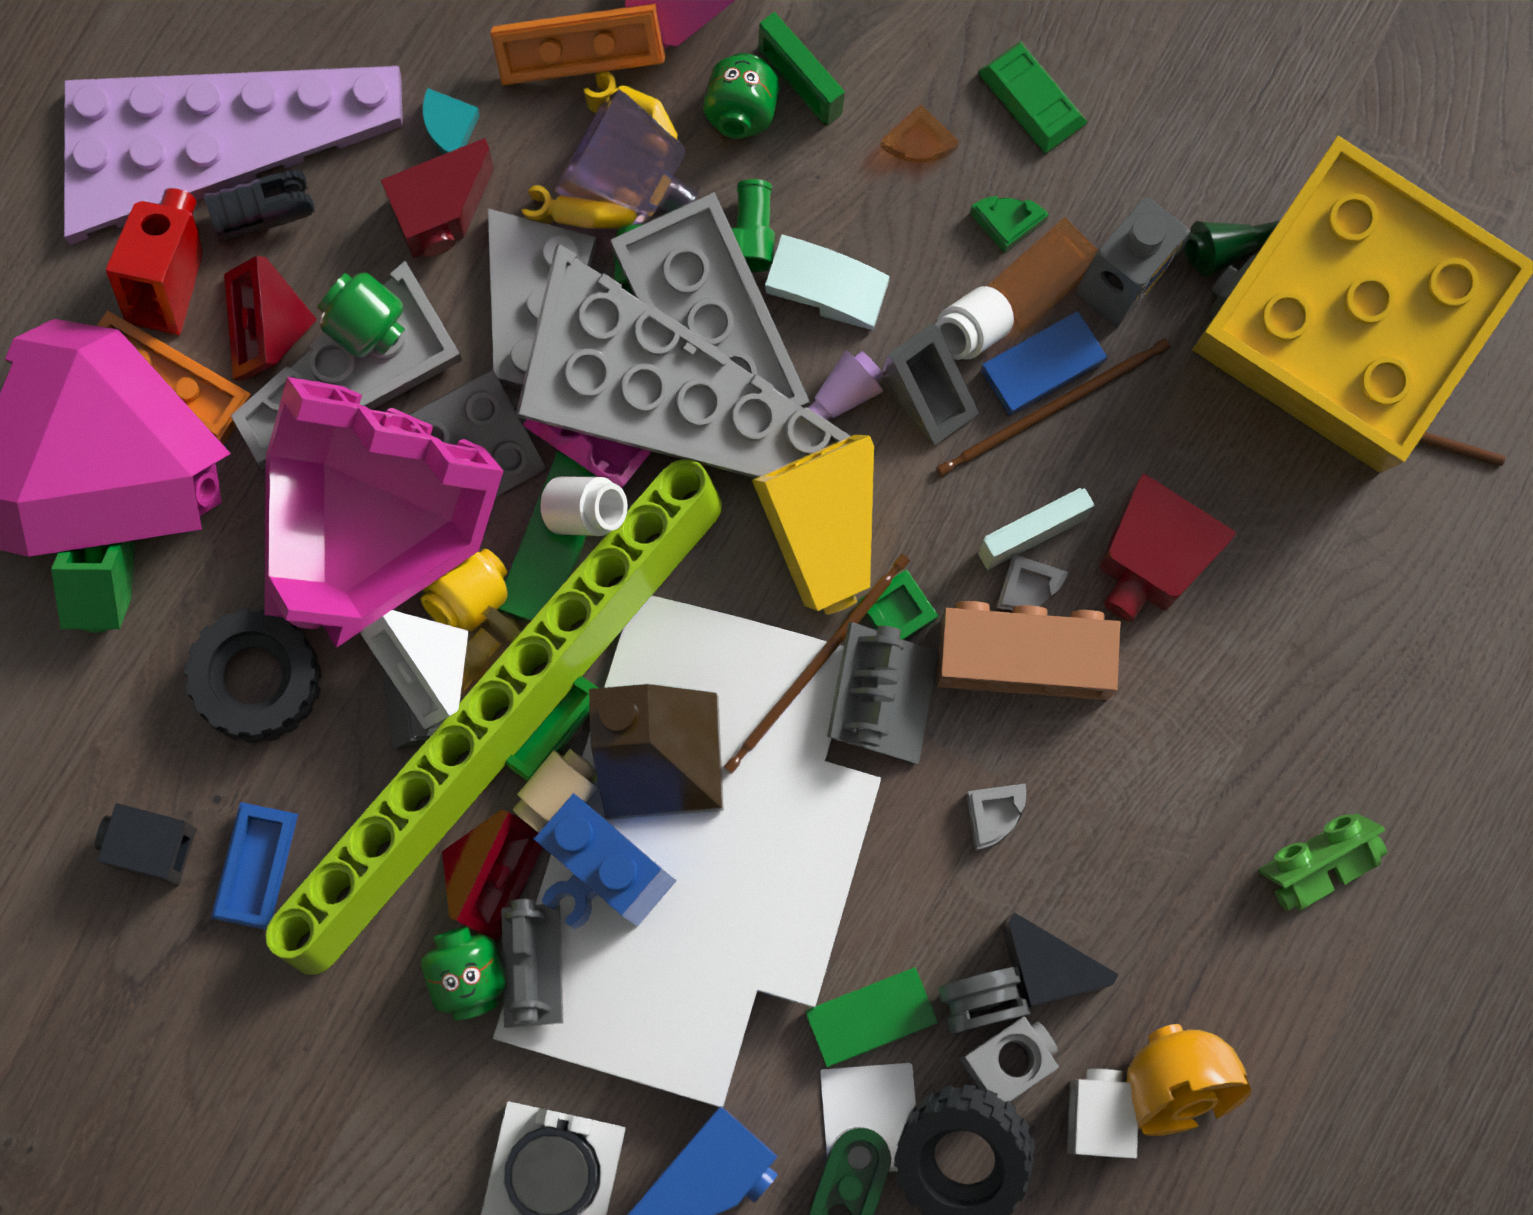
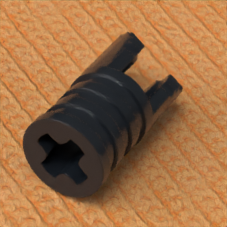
M298 169L285 171L284 173L253 180L248 184L235 185L234 188L221 189L220 192L204 194L219 243L311 216L315 212V205L310 194L305 193V189H308L305 174L302 171H298Z

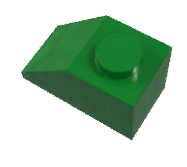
M135 540L58 552L51 572L61 629H82L90 633L120 630L132 598Z

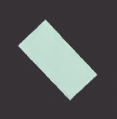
M1079 488L985 536L978 555L988 571L1011 559L1013 554L1019 555L1085 521L1095 505L1086 489Z

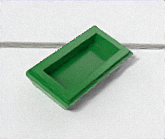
M1021 41L977 72L1044 154L1050 152L1088 124L1087 119Z
M583 676L578 677L573 682L574 686L520 749L514 755L511 754L506 760L505 765L526 781L533 776L553 750L560 753L590 717L589 689L598 687Z

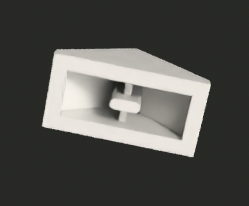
M391 610L360 631V634L424 729L442 721L459 710L468 638L467 630Z

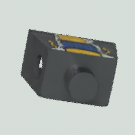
M1144 197L1096 253L1074 294L1118 328L1183 252L1190 230L1152 199ZM1114 274L1118 276L1124 285V289L1114 287L1105 276Z

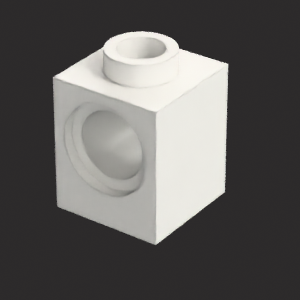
M1086 1069V1080L1077 1079L1070 1081L1067 1154L1137 1158L1138 1124L1132 1102L1131 1083L1122 1082L1123 1071Z

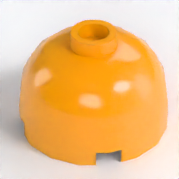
M1178 1024L1164 1026L1152 1032L1148 1036L1149 1044L1139 1050L1127 1069L1126 1083H1131L1132 1102L1138 1129L1141 1128L1143 1134L1147 1136H1165L1196 1128L1198 1124L1192 1118L1213 1109L1215 1117L1218 1119L1242 1105L1252 1094L1243 1064L1230 1045L1220 1037L1206 1031L1194 1029L1183 1031L1181 1025Z

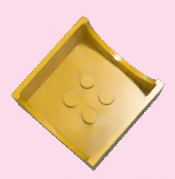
M1337 136L1192 350L1377 472L1382 473L1404 463L1533 274V261L1345 139Z

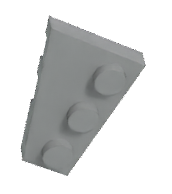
M488 209L494 372L502 386L522 390L555 247L561 244L576 254L575 258L590 267L596 248V238Z

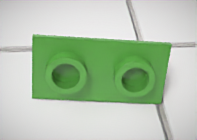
M1357 813L1339 816L1324 826V832L1305 843H1294L1280 849L1274 855L1273 861L1258 870L1261 875L1281 886L1280 889L1275 891V895L1285 911L1293 908L1301 911L1335 891L1327 871L1334 868L1339 881L1346 885L1381 865L1380 858L1388 853L1385 844L1378 836L1385 831L1383 826Z

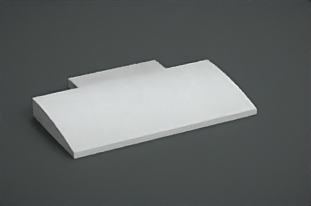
M651 596L622 630L604 688L653 684L716 692L718 694L724 811L607 820L670 874L676 882L639 926L621 916L601 897L596 895L591 901L592 911L589 919L584 925L574 929L564 921L573 912L575 900L573 896L564 897L559 902L561 909L564 1023L504 1028L503 1007L493 1039L723 1108L757 991L815 1008L881 781L880 777L825 761L831 738L827 737L844 646L840 645L754 749L744 756L734 773L730 774L723 766L731 757L738 753L742 748L743 742L824 647L827 641L656 596ZM589 734L582 757L595 767ZM595 773V775L591 779L598 785L597 775ZM598 788L587 804L605 818ZM552 854L535 905L544 904L542 898L551 885L560 881H568L573 875Z

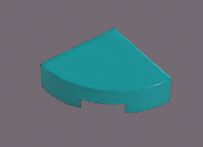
M429 88L426 90L423 100V117L427 132L442 154H446L466 146L480 117L479 109Z

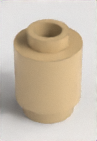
M571 748L564 756L553 750L519 791L518 796L521 800L513 808V811L533 829L540 832L573 793L587 803L599 788L591 779L596 773L595 767Z

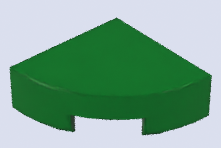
M990 196L971 205L969 212L1004 254L1047 222L1049 214L1033 201L998 198V196Z

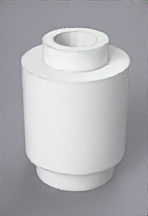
M983 286L974 289L940 313L935 325L938 326L953 359H972L1010 333L1013 327L1014 316L1012 308L1004 295L994 288Z
M561 476L552 479L546 485L541 497V515L548 529L556 534L603 536L619 528L624 522L627 514V498L622 488L613 484L607 478Z

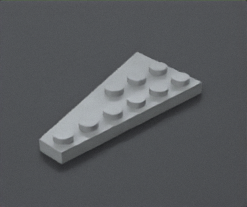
M561 244L555 247L516 417L679 459H691L702 465L753 478H758L850 437V435L809 408L801 407L775 390L774 385L759 375H753L729 359L730 356L656 307L651 308L622 289V285L604 273L601 275L575 258L576 254Z

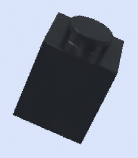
M115 803L112 816L106 815L102 819L96 834L95 848L100 850L97 861L111 868L179 885L197 828L183 820Z

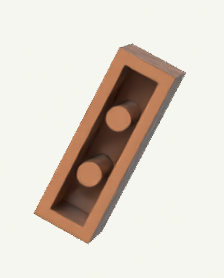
M984 602L955 603V608H945L940 620L936 687L1109 700L1118 690L1121 621L1105 620L1103 612L1094 610H1075L1070 612V617L1048 616L1047 609L1039 606H1015L1012 613L990 611V605Z

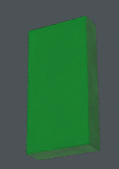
M775 12L759 22L758 50L823 124L828 126L839 118L843 112L845 91Z
M916 967L804 1011L826 1068L938 1023Z

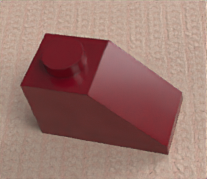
M485 138L381 179L388 204L413 259L423 254L428 257L443 254L450 250L456 241L465 237L494 171L490 148Z

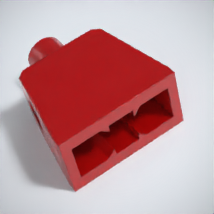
M177 188L165 189L160 204L146 201L134 203L106 267L107 276L125 321L134 326L176 335L181 334L203 255L202 244L193 217L197 201L190 193Z

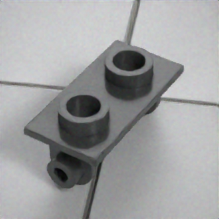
M532 899L512 900L511 907L501 908L502 959L507 981L503 992L504 1028L564 1023L560 903L554 909H551L545 904L535 905V900Z

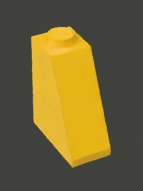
M852 435L752 480L804 606L816 611L823 609L826 615L842 611L857 602L855 594L870 588L874 445L870 435Z

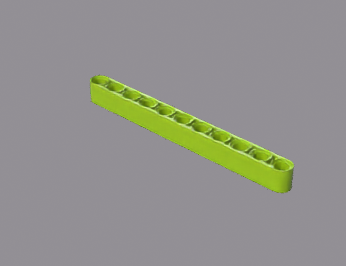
M681 459L663 469L628 509L622 525L612 530L601 540L459 703V710L442 722L277 911L269 922L266 931L267 946L273 954L307 975L325 972L343 954L501 771L508 757L511 754L514 755L571 690L574 686L573 682L578 677L584 675L716 522L721 514L722 501L709 475L700 463L691 459ZM698 491L692 498L682 500L688 493ZM661 533L655 541L644 544L650 536ZM623 576L619 583L612 587H607L614 578ZM581 619H586L581 627L574 631H569L574 623ZM548 662L543 671L531 676L533 670L538 665ZM509 706L505 715L493 721L496 712L503 707ZM470 750L466 760L454 766L457 757L463 752ZM430 795V800L421 810L415 811L419 801ZM391 840L387 851L381 856L376 857L379 847L386 841ZM351 886L347 897L341 902L336 903L340 892L344 888ZM307 932H310L306 944L296 950L300 938Z

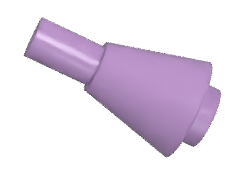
M845 350L814 397L815 401L808 408L825 420H828L830 417L835 418L884 392L878 384V381L884 374L863 351L854 357Z

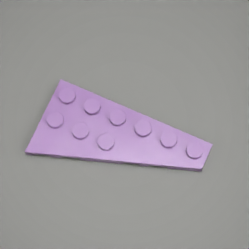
M399 66L65 80V239L72 245L89 239L88 234L114 224L118 228L125 225L134 203L146 201L160 204L163 192L168 188L184 190L198 200L204 198V194L220 192L221 189H229L235 185L256 179L255 174L283 164L285 168L302 163L304 162V156L333 146L341 149L403 127L402 87Z

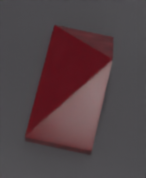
M258 255L224 273L233 380L242 382L276 365L317 320L266 257Z
M500 810L442 851L449 918L498 942L502 935L501 908L511 907V901L519 899L543 848L534 840L539 832L517 816Z

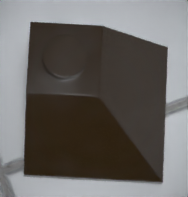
M653 684L589 689L591 751L604 815L607 820L724 811L719 696L716 692Z

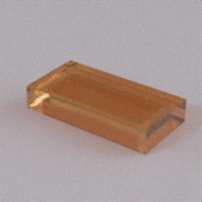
M1064 217L986 287L996 289L1008 300L1013 311V325L1022 333L1083 278L1099 250Z

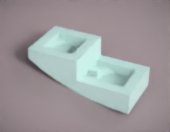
M781 235L765 288L767 294L820 308V316L874 331L889 283V276L835 251Z

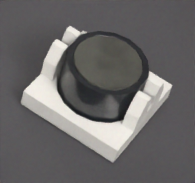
M507 1101L481 1215H607L626 1127Z

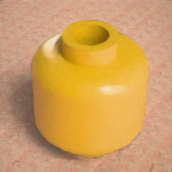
M483 549L423 589L424 594L420 598L421 603L435 622L467 631H474L506 601L508 591L503 578L507 575V570L493 552Z

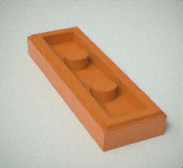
M655 4L493 26L490 31L502 85L663 64L665 60Z
M107 310L97 326L118 329L224 445L236 427L231 415L247 402L252 395Z

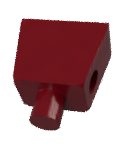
M1143 473L1126 501L1099 566L1104 573L1117 580L1114 588L1104 601V606L1117 617L1129 622L1134 621L1147 600L1160 609L1167 611L1224 550L1237 532Z

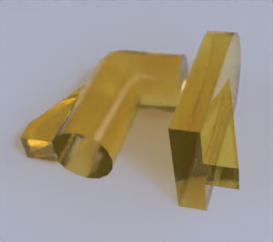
M490 605L481 613L486 626L507 645L510 646L519 636V631L523 625L516 619L504 617ZM483 628L467 643L462 690H465L474 680L479 681L490 669L488 659L501 646Z

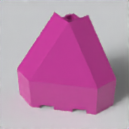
M59 319L50 320L13 338L5 360L12 365L0 392V550L30 557L202 530L200 516L222 503L215 463L231 453L118 329Z
M287 377L265 459V615L284 617L291 624L305 629H317L322 624L337 648L365 627L479 551L503 470L484 447L465 439L459 440L457 445L442 442L440 439L431 436L433 428L431 424L394 408L381 412L369 410L367 407L360 405L362 394L339 385Z

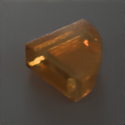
M920 104L882 138L880 147L898 159L914 163H927L940 160L952 154L958 149L959 140Z

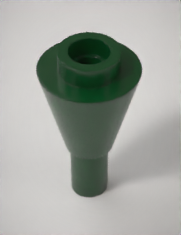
M1196 221L1190 228V234L1184 247L1186 258L1192 267H1196L1202 275L1209 276L1254 252L1256 248L1262 247L1279 221L1256 226Z

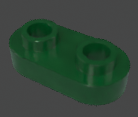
M853 1127L843 1131L835 1138L813 1196L809 1215H828L831 1207L838 1204L848 1207L850 1215H874L891 1166L890 1149L881 1135L869 1128ZM856 1146H864L870 1153V1161L862 1169H854L848 1162V1154Z

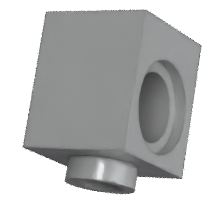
M1025 1016L1015 1020L959 1059L979 1090H991L997 1093V1097L1005 1102H1010L1059 1068L1052 1057L1053 1054L1058 1052L1054 1040L1039 1021L1030 1025ZM1006 1043H1016L1027 1053L1028 1066L1026 1071L1019 1077L1007 1075L999 1065L998 1055Z

